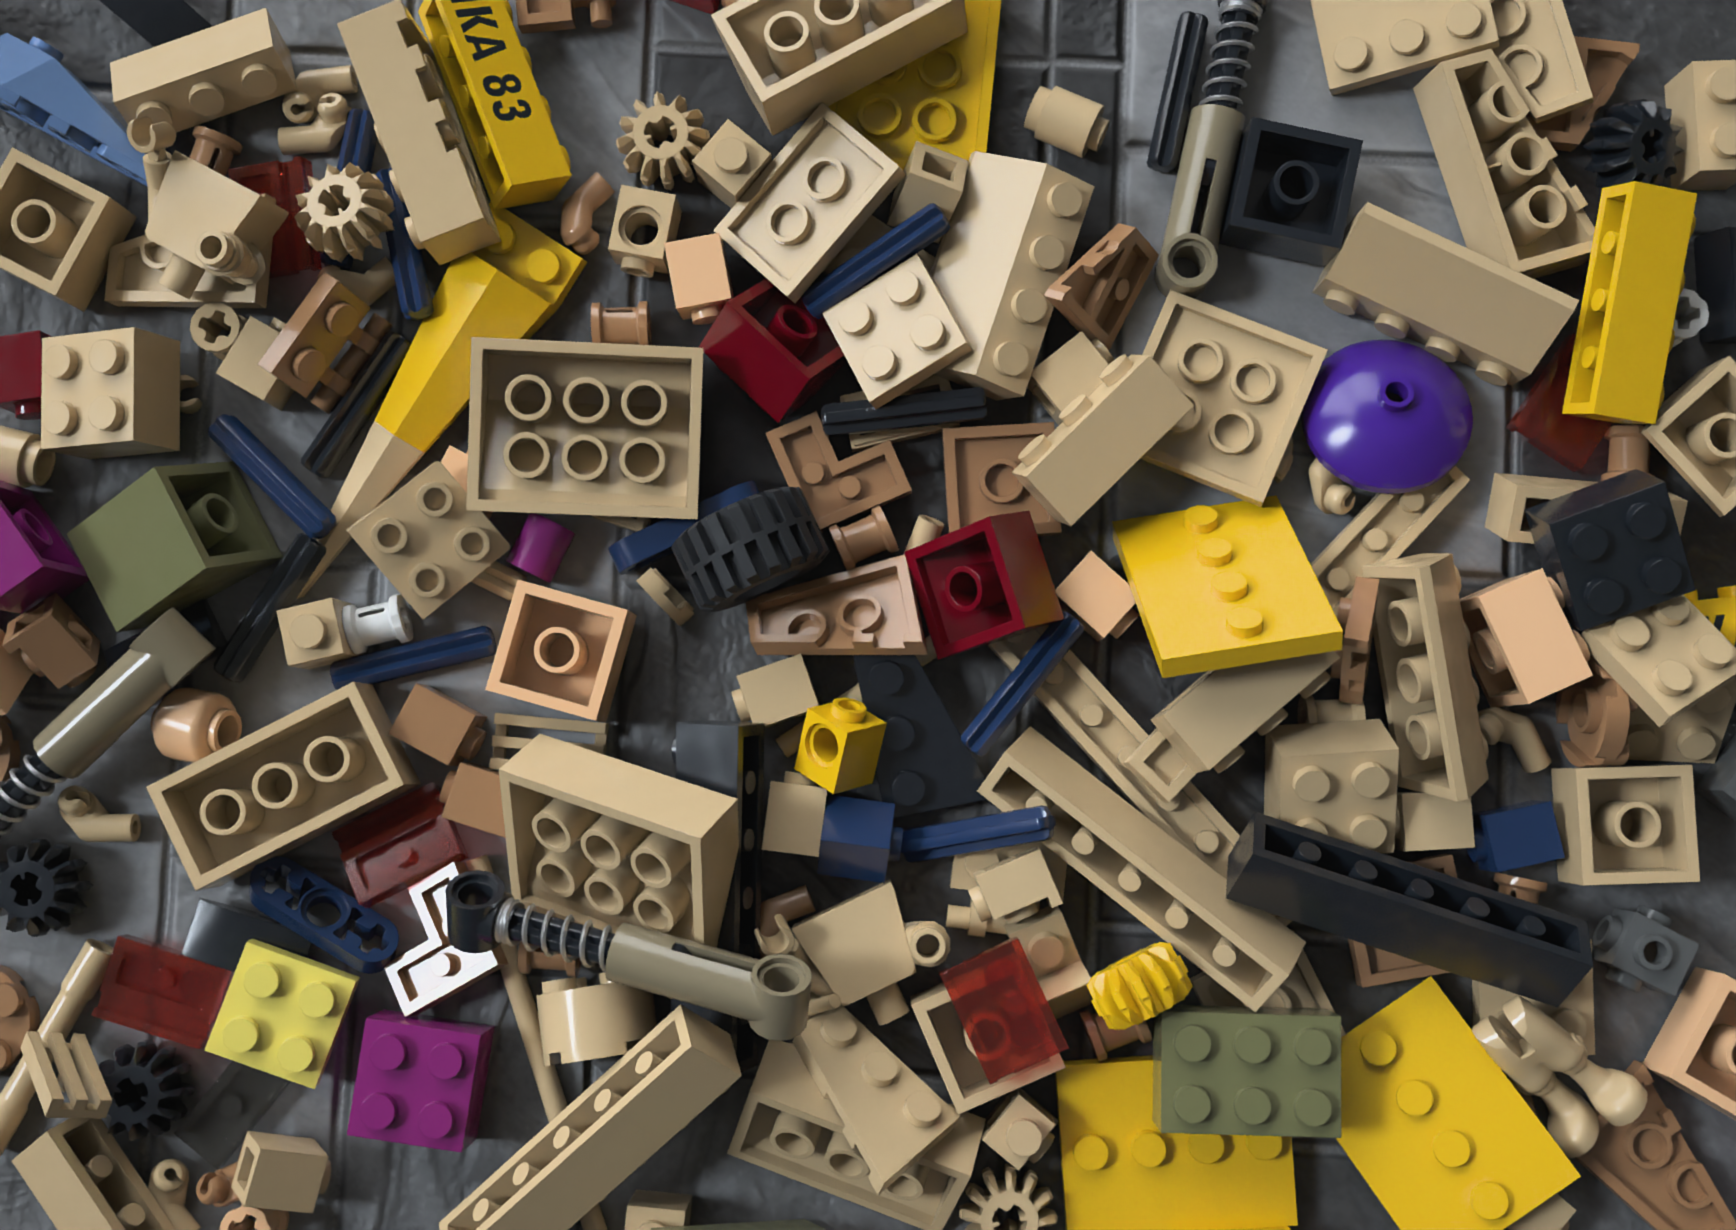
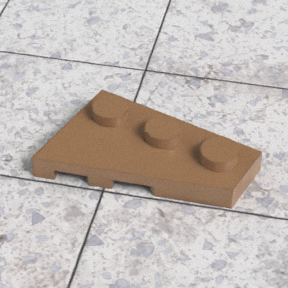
M905 554L768 592L746 602L750 642L757 655H928L915 586Z
M1634 1060L1624 1072L1633 1075L1647 1091L1645 1109L1632 1123L1624 1126H1615L1609 1123L1594 1108L1599 1122L1598 1138L1594 1146L1587 1153L1580 1157H1575V1159L1653 1230H1736L1734 1217L1705 1167L1696 1160L1680 1133L1682 1128L1674 1114L1665 1107L1652 1085L1654 1080L1645 1064Z

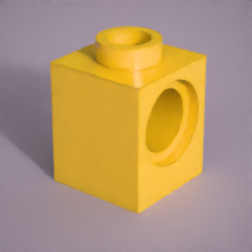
M836 698L832 703L807 708L794 769L832 794L872 784L887 723L866 711L867 708L863 703L851 698Z

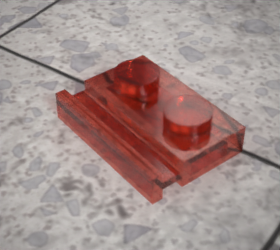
M298 156L293 157L292 161L287 162L276 160L228 169L229 179L259 195L266 193L276 199L277 206L289 212L287 218L273 236L269 278L299 274V271L309 269L313 271L322 270L320 251H316L306 241L305 233L298 227L297 221L294 218L302 210L298 205L295 195L308 193L312 189L308 180V176L313 177L312 162Z
M1575 333L1565 338L1506 427L1510 431H1517L1526 437L1528 443L1572 472L1583 468L1613 423L1562 414L1576 338Z
M434 782L332 832L334 840L338 841L342 852L340 856L359 905L370 908L411 887L448 864L461 862L469 858L455 822L441 817L445 803L440 802L441 787Z
M129 934L120 935L117 937L100 988L102 995L98 1007H94L92 1016L201 1049L206 1047L209 1040V1031L212 1022L216 1021L232 971L182 955L181 950Z
M1017 936L968 958L954 967L939 972L990 1085L998 1082L1000 1078L1013 1072L1017 1073L1069 1048Z

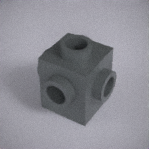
M1639 905L1636 912L1614 908L1611 915H1606L1595 929L1593 935V945H1595V948L1592 952V959L1608 967L1605 978L1628 990L1639 993L1641 987L1644 986L1650 990L1675 997L1700 944L1671 930L1670 926L1673 920L1649 907Z

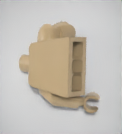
M148 116L131 120L127 126L128 140L135 150L147 153L143 156L148 187L146 238L173 252L158 283L190 300L205 270L231 284L252 285L259 281L266 267L265 258L261 251L283 224L289 212L258 193L176 150L173 155L166 152L165 148L172 146L176 140V131L171 124L165 121L153 124Z
M891 879L795 923L791 929L785 917L781 914H776L774 918L780 931L774 936L766 937L760 933L758 928L754 930L756 939L766 956L774 954L792 955L803 960L809 966L812 973L811 991L819 997L837 994L843 1006L866 997L880 1026L890 1023L910 1011L897 982L916 973L915 965L925 967L940 965L946 960L950 952V937L943 926L935 921L904 923Z

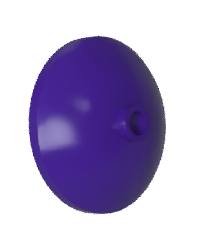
M1378 339L1346 346L1322 362L1301 412V423L1304 436L1311 451L1318 461L1333 475L1354 487L1366 491L1400 494L1430 486L1446 476L1456 466L1466 450L1471 437L1473 413L1470 398L1460 378L1439 357L1410 343ZM1386 394H1397L1403 399V401H1391L1386 396Z

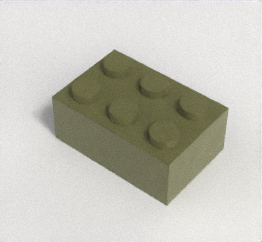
M1173 1005L1172 1008L1153 1017L1152 1121L1161 1133L1341 1138V1016L1327 1009L1260 1007L1255 1013L1249 1007Z

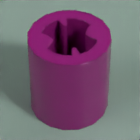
M529 513L505 561L551 583L576 534L537 513Z

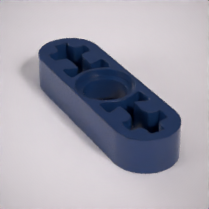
M755 481L738 484L699 502L698 519L665 518L612 544L608 550L619 574L624 575L637 571L674 554L671 548L672 544L687 528L732 503L760 493Z
M275 856L255 865L250 874L249 897L252 904L259 911L359 972L367 974L381 972L385 970L384 967L390 961L395 959L399 934L396 926L386 917L287 857ZM280 877L287 880L286 891L280 888L274 890L272 894L265 891L266 880L273 883ZM303 890H306L307 892L301 897ZM294 897L300 900L297 910L292 909ZM328 903L338 909L341 917L335 924L321 927L313 924L308 919L307 912L316 904ZM351 919L355 920L354 932L348 930L345 940H341L340 938L348 928L349 921ZM375 935L382 938L381 949L374 947L369 953L361 950L362 939L369 941Z

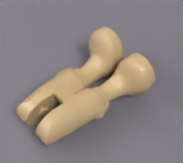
M1516 995L1502 1005V1009L1510 1023L1523 1037L1522 1039L1518 1040L1492 1015L1487 1016L1473 1026V1034L1492 1060L1509 1077L1513 1086L1520 1093L1538 1096L1545 1102L1549 1111L1547 1131L1568 1158L1580 1157L1594 1146L1599 1134V1122L1594 1108L1609 1123L1615 1126H1624L1632 1123L1645 1109L1647 1091L1633 1075L1621 1070L1600 1067L1587 1059L1588 1051L1581 1036L1573 1032L1569 1033L1547 1014L1519 995ZM1554 1072H1562L1574 1079L1586 1092L1594 1108L1580 1094L1571 1090L1557 1079Z

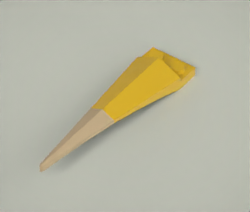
M490 201L489 206L501 242L451 261L432 300L433 314L423 319L331 509V512L336 517V526L330 530L326 537L317 539L327 548L326 554L297 599L305 596L352 539L346 529L361 517L367 516L387 498L428 449L469 405L471 337L529 340L559 309L586 266L587 261L507 209L494 210Z

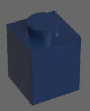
M827 795L817 874L885 883L888 861L899 862L904 828L893 827L895 804Z
M1530 800L1472 813L1475 848L1466 849L1471 860L1478 862L1480 870L1498 873L1565 858L1551 801Z

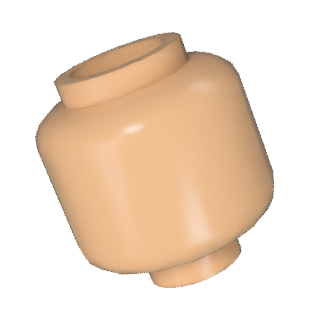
M187 687L175 689L163 698L152 714L151 730L155 745L162 755L174 760L194 763L239 740L242 732V722L230 698L220 693Z

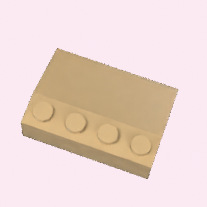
M471 337L466 510L698 519L703 348Z
M538 734L498 769L511 893L514 899H519L525 905V909L534 903L538 913L546 914L553 908L556 918L565 920L568 915L572 914L574 923L584 925L586 921L591 919L593 928L604 930L610 924L614 934L620 925L626 922L717 948L739 848L737 798L543 734Z

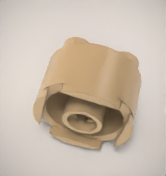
M604 972L599 973L600 985L589 987L587 986L586 977L541 982L543 994L537 995L536 999L544 1066L626 1054L640 1039H643L657 1026L653 993L608 981Z

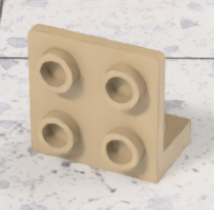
M439 461L433 462L367 516L361 517L346 529L423 620L510 549L509 543L482 511L466 510L467 493Z

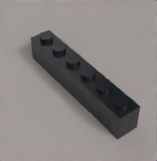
M717 720L677 723L676 736L672 743V759L676 765L675 778L738 799L739 848L717 948L760 959V945L754 930L756 928L760 930L765 723ZM671 999V1012L681 1004L730 1034L741 1073L758 1065V1034L750 1027L748 1020Z
M1254 812L1228 856L1226 899L1557 1008L1593 967L1588 921L1258 812Z

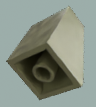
M234 461L153 467L67 533L79 561L84 567L116 632L149 627L172 607L180 612L272 565L283 557Z

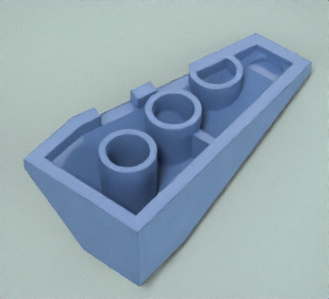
M9 33L1 35L0 109L147 187L143 156L147 153H141L132 147L127 137V129L78 77L60 63L64 55L56 48L36 37H32L28 44Z

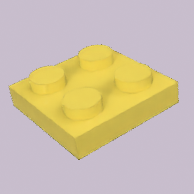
M252 938L246 942L204 1051L315 1089L320 1083L360 977Z

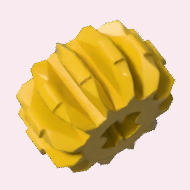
M1158 942L1146 948H1141L1097 972L1091 977L1087 988L1093 998L1091 1002L1098 1016L1103 1017L1108 1028L1126 1030L1133 1025H1139L1147 1019L1156 1017L1159 1013L1172 1008L1173 1005L1184 1000L1193 985L1186 974L1189 972L1181 956L1176 955L1171 943Z

